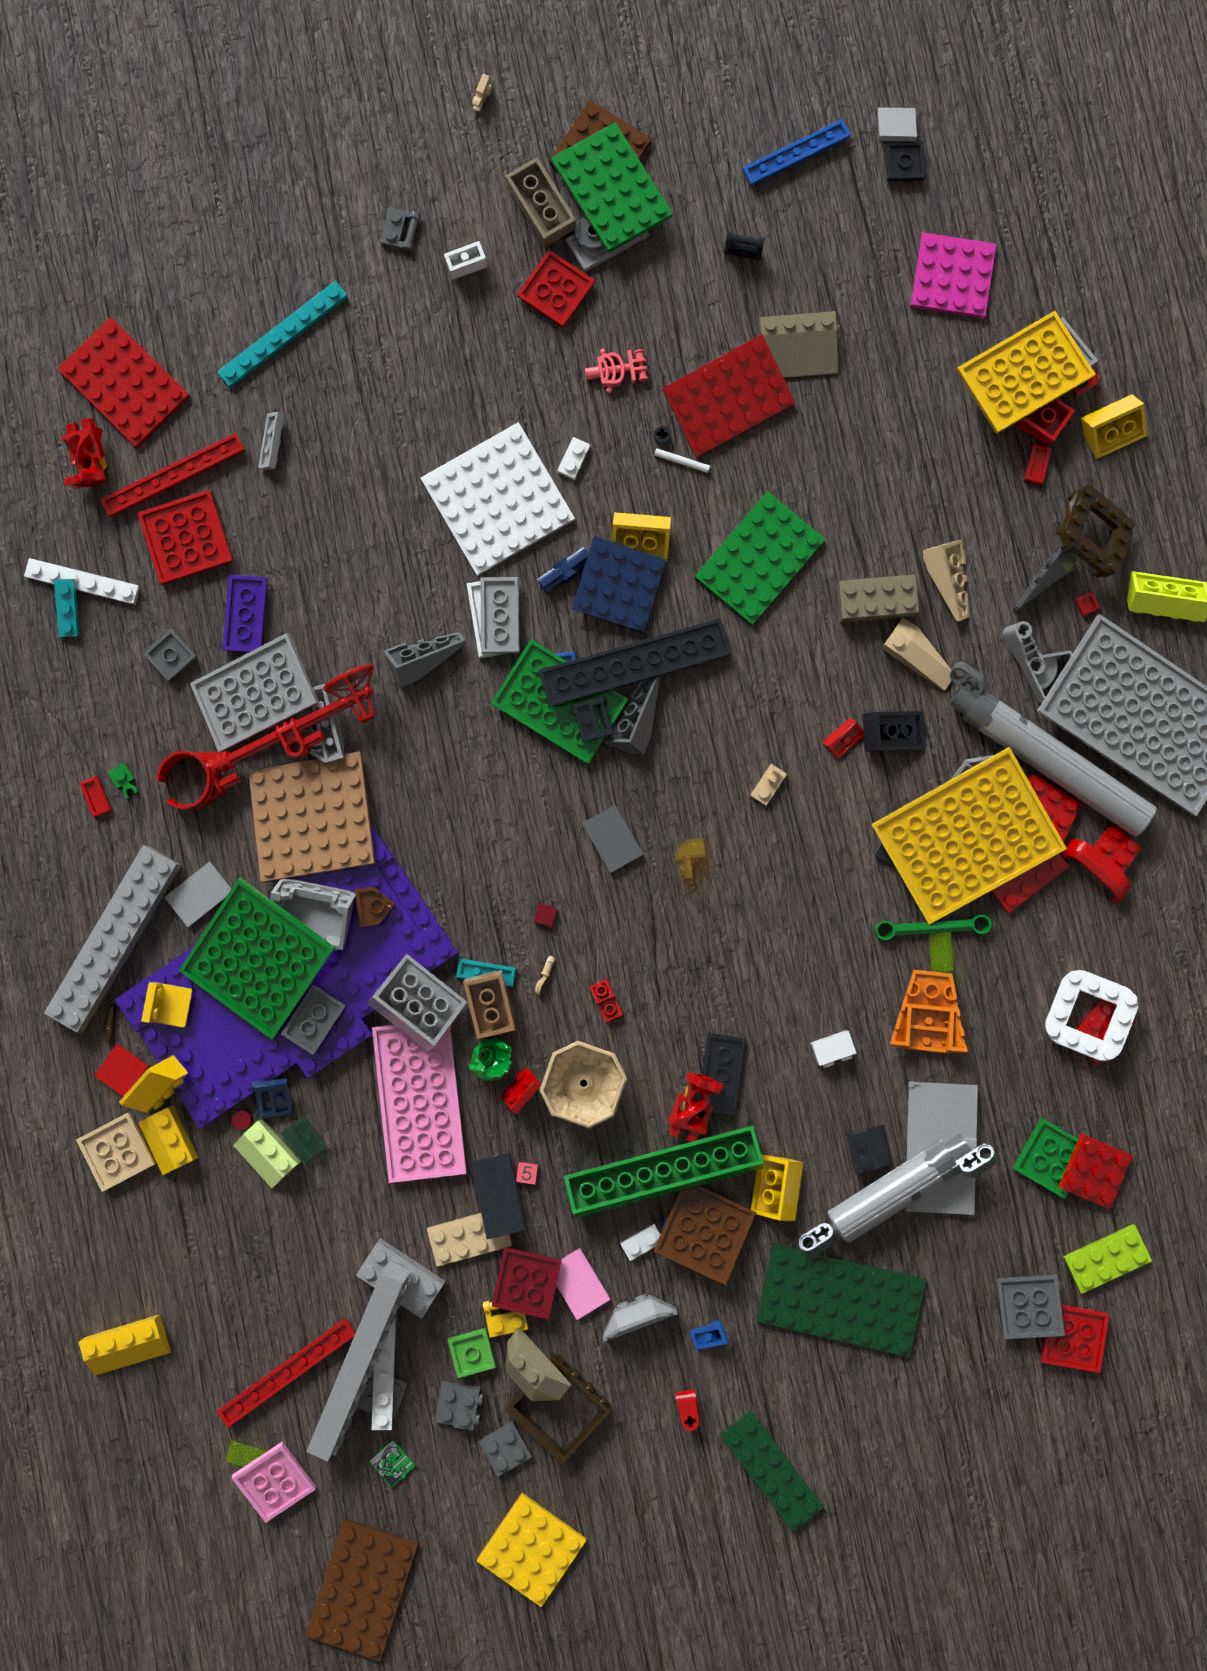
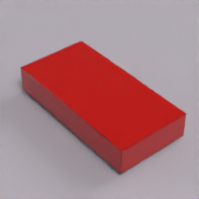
M1037 444L1032 445L1024 482L1043 485L1052 448Z
M96 775L79 782L93 818L112 811L99 776Z

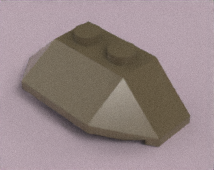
M517 1328L507 1342L506 1373L531 1401L562 1399L572 1385L522 1329Z

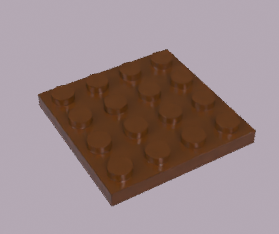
M589 100L551 157L614 122L620 128L639 160L652 142V138ZM550 158V159H549V164H551L552 166H554V165L552 164L551 158Z
M701 1186L681 1190L653 1252L726 1286L756 1212Z

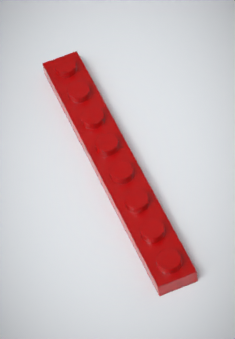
M234 433L100 500L108 516L111 518L245 452V449L237 433Z
M344 1318L216 1412L228 1428L353 1338L356 1334L355 1329L348 1319Z

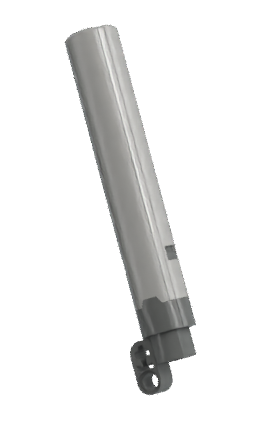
M958 662L953 666L950 672V679L960 688L952 697L950 705L964 714L962 719L1005 749L1009 747L1019 759L1133 837L1142 834L1150 825L1157 812V808L984 690L986 679L980 672L964 662ZM962 670L965 675L959 676L955 671Z

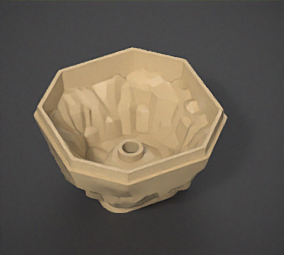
M576 1041L552 1053L540 1092L552 1116L591 1128L614 1117L627 1078L615 1053ZM585 1079L588 1083L587 1086H581L580 1081Z

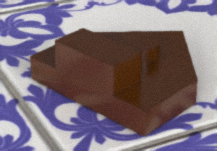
M375 887L354 889L359 928L379 926L396 903Z

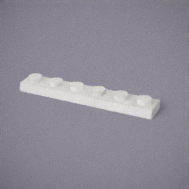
M30 558L24 575L26 578L53 585L55 579H75L77 591L136 605L140 586Z
M396 1318L388 1330V1337L381 1347L382 1351L378 1360L374 1364L372 1430H392Z

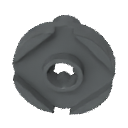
M584 215L575 225V238L578 245L589 251L605 249L597 234L591 235L588 232L592 231V227Z

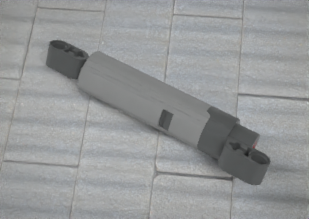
M961 1134L945 1144L940 1140L830 1209L828 1215L833 1224L822 1223L805 1233L799 1240V1246L808 1256L814 1257L834 1245L838 1234L846 1243H850L961 1172L968 1178L979 1176L996 1164L997 1156L993 1148L988 1144L980 1145L971 1151ZM986 1153L991 1154V1156L987 1159L982 1158L983 1155ZM809 1242H814L811 1248H806Z

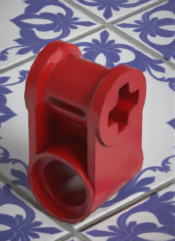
M695 1389L676 1392V1402L682 1426L688 1431H693L699 1425ZM688 1416H691L693 1423H689L687 1420Z

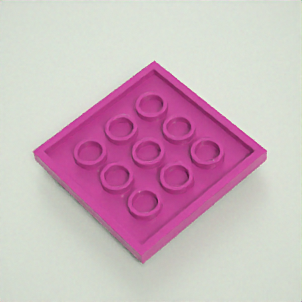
M922 232L910 307L984 319L986 316L996 244Z

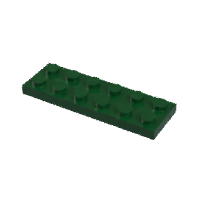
M752 1410L720 1433L722 1439L792 1532L824 1508Z

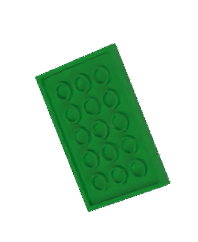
M616 122L551 157L552 164L608 253L673 217L672 211Z
M767 491L694 578L752 626L822 545L825 538Z
M531 639L495 695L491 705L586 764H589L605 737L582 742L572 705L605 696L607 700L605 704L611 725H613L628 699L614 690H609L549 708L538 670L567 661ZM598 705L593 706L599 731L605 730Z

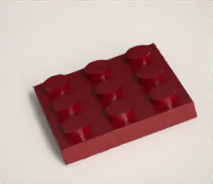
M504 1247L491 1306L549 1319L562 1260Z

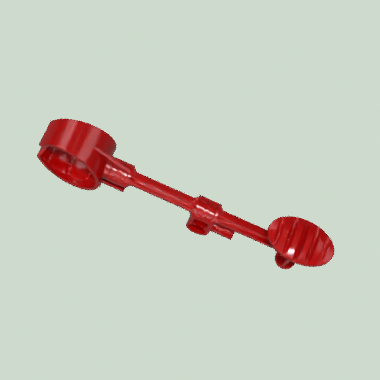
M367 664L347 670L345 673H341L336 678H333L323 687L324 692L338 697L339 700L300 719L292 718L291 722L288 723L286 721L283 723V726H276L274 732L232 753L228 751H177L170 754L160 764L156 782L167 783L170 770L179 760L186 757H194L205 768L207 785L201 798L193 804H181L174 799H167L165 802L175 808L198 810L208 806L216 798L226 794V789L240 783V777L236 772L224 778L221 777L222 772L226 773L229 771V768H236L238 762L278 742H282L288 755L296 758L305 757L310 752L311 747L325 741V736L319 730L305 737L303 730L348 707L352 709L360 723L372 721L376 716L370 700L371 696L375 695L374 689L370 684L375 668L374 665ZM368 676L366 686L358 690V686ZM346 685H348V687H349V688H344V689H338V688H341V687L346 686ZM351 691L352 693L343 697L334 692ZM364 699H367L368 706L371 712L370 714H368V711L363 703ZM354 704H358L363 717H360L353 706ZM299 743L300 750L295 753L294 746Z

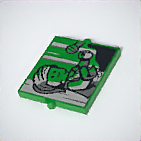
M394 1439L385 1447H381L379 1452L369 1460L370 1464L391 1488L400 1479H404L406 1474L416 1466L414 1461Z

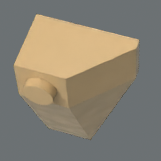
M903 617L881 649L945 691L951 682V669L922 631Z

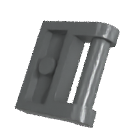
M388 207L380 240L381 246L412 252L417 223L421 219V214L416 211L409 212ZM406 220H411L406 241L401 242Z

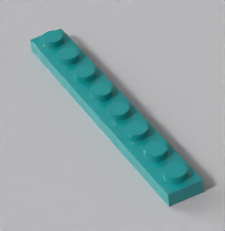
M335 280L217 371L230 388L347 299V294Z

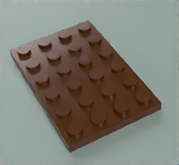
M344 1518L305 1636L380 1661L418 1543Z

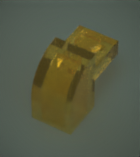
M704 838L684 841L675 853L674 861H682V864H679L680 876L684 875V880L693 878L691 859L706 857Z

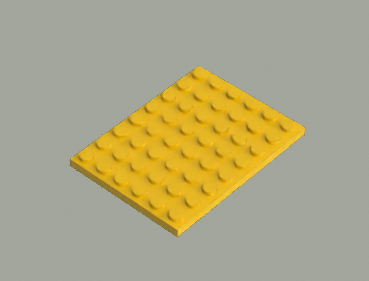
M1009 747L871 824L928 924L939 920L1067 849Z

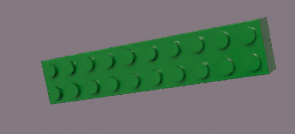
M750 1126L566 1175L564 1180L572 1213L576 1219L764 1168V1162L754 1127Z

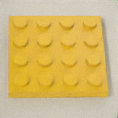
M521 1493L478 1556L477 1562L542 1607L586 1542V1537L524 1493Z

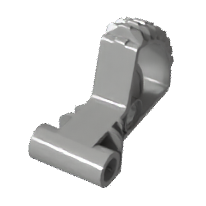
M1022 621L1007 626L1002 632L1003 639L1019 662L1038 703L1042 704L1045 699L1043 689L1047 688L1057 675L1058 664L1056 656L1062 655L1066 665L1073 653L1071 651L1042 655L1031 635L1032 627L1028 622ZM1032 662L1036 664L1035 671H1033L1031 668Z

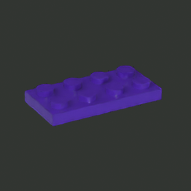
M229 575L223 651L249 653L263 646L268 587L267 577Z

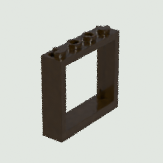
M553 1353L548 1358L551 1363L558 1366L601 1410L565 1449L517 1405L519 1400L525 1395L521 1389L506 1404L505 1410L563 1465L611 1412L609 1405L611 1403L603 1395L600 1397L595 1392L596 1388L590 1382L585 1383L581 1379L582 1375L575 1368L571 1369L567 1365V1360L559 1354L557 1356Z

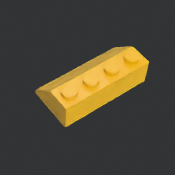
M160 1314L90 1335L79 1341L83 1360L95 1376L171 1352Z

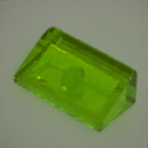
M951 933L929 934L932 972L953 971Z
M231 1441L226 1462L245 1467L267 1451Z

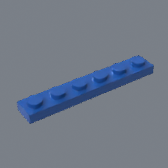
M843 119L744 166L742 171L751 187L849 139L851 134Z

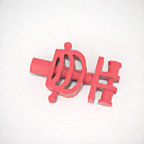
M601 349L600 354L602 356L598 357V367L585 368L586 379L600 378L602 387H607V393L612 392L611 387H618L623 383L625 372L630 371L632 384L636 383L635 374L638 373L640 382L647 381L646 371L648 369L647 366H643L646 363V358L643 357L644 350L638 349L634 351L636 359H632L631 350H627L629 363L623 364L621 357L617 353L611 352L606 354L605 349ZM613 360H616L619 363V366H616ZM620 372L621 376L616 380V374ZM613 374L612 379L609 380V375Z

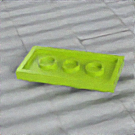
M1134 1224L1063 1256L1081 1294L1152 1262Z

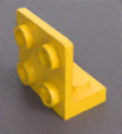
M149 982L141 1021L186 1027L193 989Z

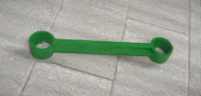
M976 915L968 920L936 921L928 924V922L892 924L889 921H881L876 924L874 933L880 940H889L893 936L961 931L985 934L991 929L992 924L986 915ZM982 917L986 920L987 924H985L983 930L978 931L974 926V922ZM885 923L891 927V930L887 936L882 937L878 932V928Z

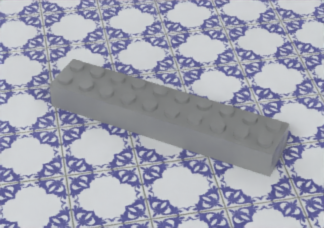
M142 846L44 1014L77 1033L85 1031L180 870L181 864L149 846Z
M389 1261L380 1274L306 1452L327 1462L332 1455L336 1456L345 1439L344 1435L352 1422L351 1418L358 1408L359 1399L366 1389L368 1378H370L374 1370V1364L382 1351L381 1347L388 1337V1330L396 1318L397 1314L395 1313L404 1299L405 1290H407L411 1282V1278H409L410 1270Z

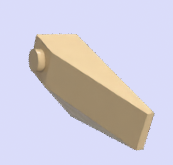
M962 540L923 550V559L927 570L956 621L968 618V594L964 591L967 575H963V565L966 564V557Z

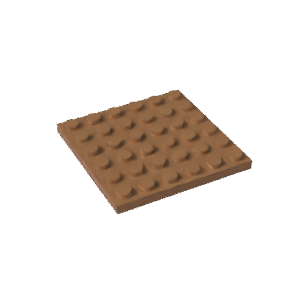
M360 751L344 754L343 759L324 763L320 759H313L248 771L260 881L262 883L376 864L363 759Z

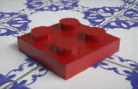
M526 1067L517 1074L515 1081L504 1089L501 1097L510 1110L517 1114L542 1084L533 1072Z

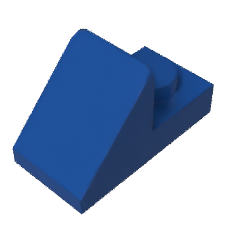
M715 1320L707 1326L693 1328L689 1331L696 1350L729 1343L724 1327L719 1320Z

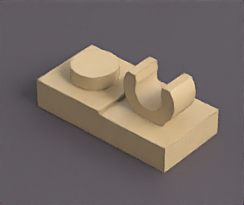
M770 764L750 796L766 806L787 774L773 764Z

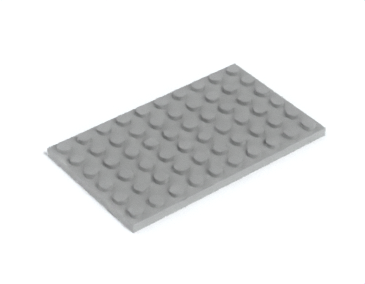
M1097 615L1037 712L1192 816H1197L1207 800V686L1102 615Z

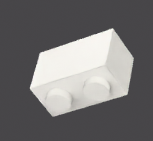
M479 241L444 254L452 280L487 267L486 257Z
M847 1030L810 1043L817 1065H823V1068L834 1065V1061L841 1059V1061L852 1059V1055L856 1054L851 1036Z

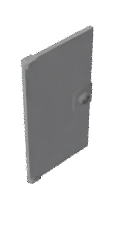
M908 1082L906 1161L941 1140L945 1144L959 1134L964 1138L971 1151L974 1150L977 1143L978 1085ZM961 1172L904 1208V1211L974 1215L975 1178H968Z

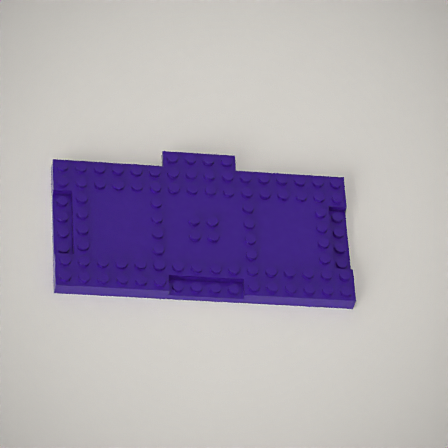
M371 826L376 864L302 876L293 880L348 890L354 894V889L375 887L396 904L379 926L359 928L354 899L345 947L343 950L339 949L332 952L273 1040L179 971L194 946L115 999L134 1030L140 1034L158 1063L174 1055L188 1072L183 1078L184 1083L176 1088L180 1095L178 1097L199 1129L205 1127L253 1094L252 1083L254 1081H272L295 1064L299 1065L308 1079L373 1035L363 1020L364 1017L375 1011L367 1002L406 954L429 972H432L459 953L373 826ZM149 982L193 989L186 1027L141 1021ZM313 984L347 1005L315 1055H312L281 1035Z

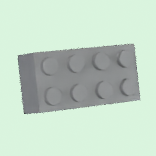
M380 1238L356 1276L375 1288L380 1274L389 1261L410 1270L409 1278H411V1282L407 1290H405L401 1306L422 1319L445 1280Z

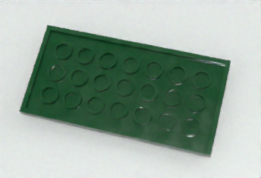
M773 1243L756 1321L910 1357L926 1279L822 1254L812 1257L808 1256L801 1249Z

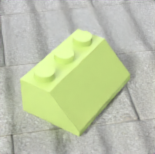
M263 1119L258 1120L233 1145L271 1188L277 1185L301 1162Z

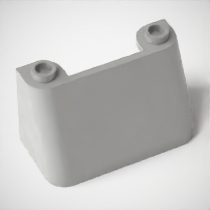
M281 879L272 890L270 899L335 946L334 950H343L348 934L355 894L348 890L293 879Z

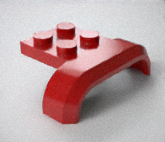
M1111 823L1093 846L1082 840H1070L1065 845L1067 849L1061 852L1062 858H1073L1079 861L1112 891L1114 898L1111 900V903H1120L1131 888L1128 878L1123 873L1142 847L1114 823Z

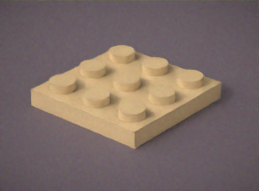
M130 1112L76 1140L102 1192L156 1164Z

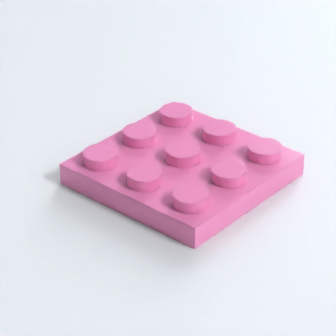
M283 1442L232 1475V1480L265 1523L313 1492L316 1487Z

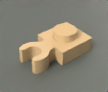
M482 74L476 89V96L472 102L473 110L478 112L481 111L483 102H485L487 96H490L492 91V84L488 75Z

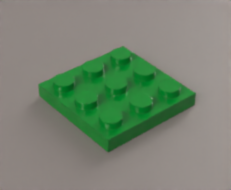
M1040 1118L1012 1168L1065 1199L1069 1192L1058 1186L1078 1139L1047 1120Z

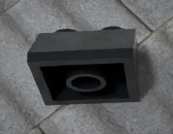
M883 1124L845 1133L853 1168L857 1174L876 1170L892 1163Z

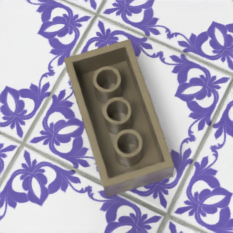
M538 157L505 176L507 188L544 247L575 230L576 219Z
M915 574L839 581L836 585L840 623L915 617L919 613Z

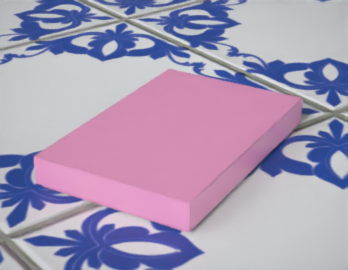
M581 1248L561 1259L562 1262L556 1286L577 1320L610 1300L608 1293Z

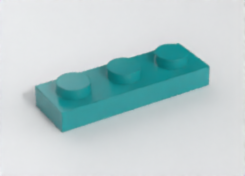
M55 579L59 637L80 636L75 579Z

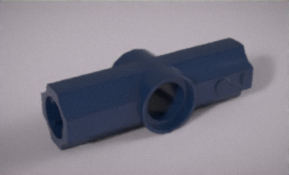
M584 547L570 557L558 561L550 571L539 577L537 581L547 594L562 582L566 583L574 578L577 572L584 568L588 551Z

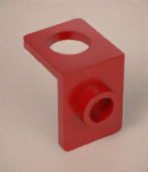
M1095 370L1093 371L1096 375L1087 380L1088 383L1084 389L1074 388L1078 396L1083 395L1095 385L1098 387L1101 385L1098 381L1101 378Z

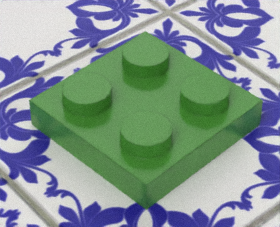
M486 1328L448 1338L457 1378L496 1368Z

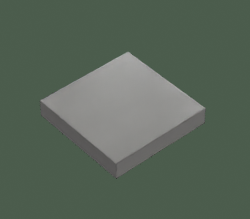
M878 107V141L916 142L915 108Z

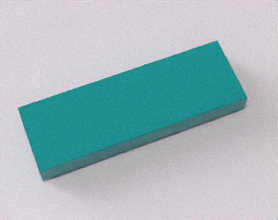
M459 958L456 978L466 979L503 970L506 986L513 987L516 968Z

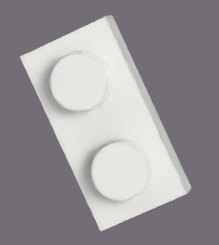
M573 437L557 472L575 480L590 449V444Z
M652 1224L620 1244L631 1261L654 1248L660 1233L655 1224Z

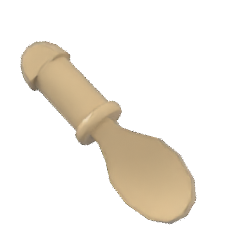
M553 956L548 957L541 972L543 977L536 984V995L540 994L543 982L547 977H550L555 960Z

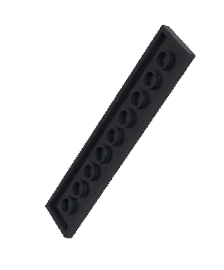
M721 618L543 668L538 670L550 708L731 656L732 653Z

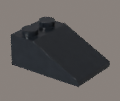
M923 711L872 712L862 714L865 752L925 749Z

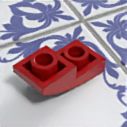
M607 979L589 987L606 1024L624 1016Z

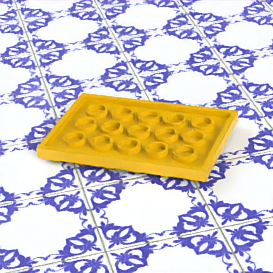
M1056 311L1051 312L956 369L996 434L1096 375Z

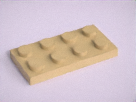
M481 1213L427 1227L436 1266L512 1246L510 1234L486 1239Z

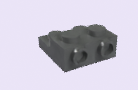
M442 1381L435 1422L454 1425V1428L473 1430L474 1425L478 1426L480 1413H477V1406H481L483 1399L480 1387Z

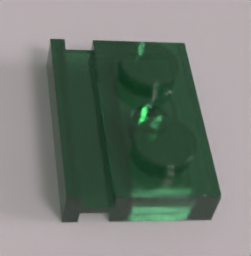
M305 1115L281 1132L303 1164L327 1147Z

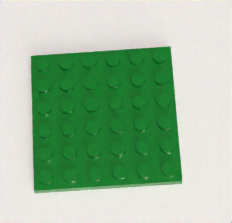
M239 878L179 971L273 1040L336 947L248 882Z

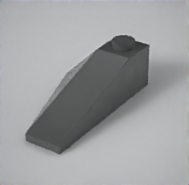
M1061 543L1053 551L1012 610L1016 612L1069 573L1071 575L1077 567L1075 562L1079 557L1072 551L1064 553L1061 550V547H1063Z
M459 632L437 636L434 641L424 642L423 639L418 640V644L407 646V643L399 644L384 650L383 654L394 678L403 687L421 679L467 644V642Z
M658 676L640 681L631 694V701L627 706L623 707L621 715L612 725L616 734L605 736L603 740L605 744L630 754L645 753L652 733L660 682Z

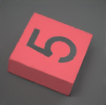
M519 1162L516 1182L535 1184L538 1164Z

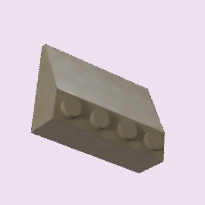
M835 311L760 317L758 323L759 335L763 334L783 378L838 374Z

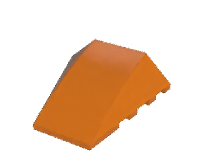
M913 970L889 1045L905 1050L943 1054L968 1052L960 1020V1010L957 1005L953 975L951 973Z

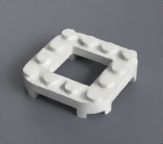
M1082 970L1072 971L1060 982L1045 1020L1044 1027L1046 1033L1055 1044L1089 1056L1097 1061L1111 1060L1122 1051L1138 1009L1137 996L1127 987ZM1079 991L1116 1005L1103 1040L1066 1026Z

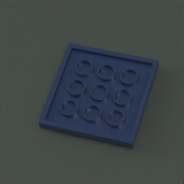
M594 536L571 610L644 633L666 559Z

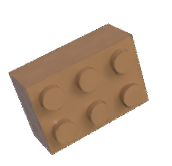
M503 970L466 978L463 983L477 1039L514 1031L516 1023Z

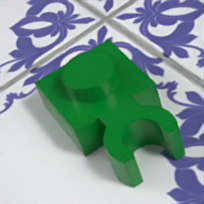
M122 763L108 772L116 788L120 789L123 787L125 798H130L128 794L130 789H133L136 794L139 793V789L131 784L136 779L126 763Z

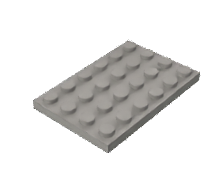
M288 633L190 683L218 752H224L319 704L293 640Z

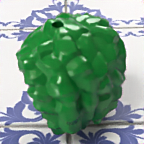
M483 1039V1041L479 1042V1046L473 1050L471 1064H469L468 1068L480 1080L493 1082L501 1079V1077L508 1073L512 1064V1049L501 1039Z

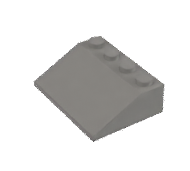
M408 954L403 957L367 1002L368 1005L427 1051L436 1045L467 1003L466 1000Z

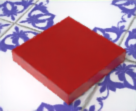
M116 1044L94 1076L124 1097L145 1073L149 1065L120 1044Z

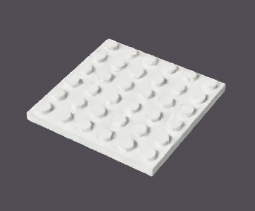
M519 422L421 477L423 484L477 576L575 521L573 514Z

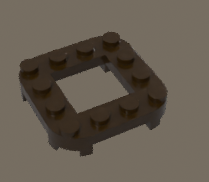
M1088 484L1068 496L1067 499L1070 501L1063 524L1056 528V534L1060 536L1063 544L1061 550L1064 553L1072 551L1094 569V577H1109L1119 572L1123 566L1135 523L1132 518H1128L1121 509ZM1089 510L1109 525L1108 532L1111 534L1105 552L1082 534Z

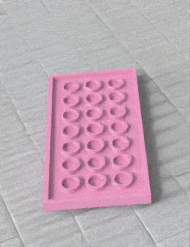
M395 1025L372 1027L389 1183L466 1174L451 1026L448 1027L436 1045L429 1051L425 1050Z

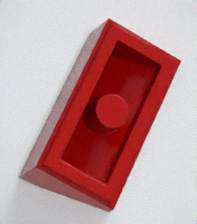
M849 718L822 743L838 760L864 737V732L857 721Z

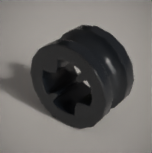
M665 426L657 427L654 431V441L658 445L667 444L670 440V430ZM661 431L664 432V435H667V437L664 436L663 440L660 439V436H657V434L660 435Z

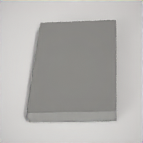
M209 861L164 898L185 925L190 927L221 903L232 888L213 863Z

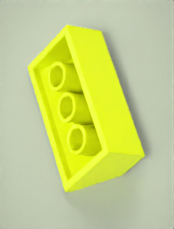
M1131 571L1127 596L1129 611L1147 613L1154 616H1168L1173 619H1188L1193 622H1205L1207 618V582Z

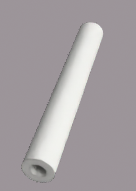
M657 448L654 456L708 473L710 465Z

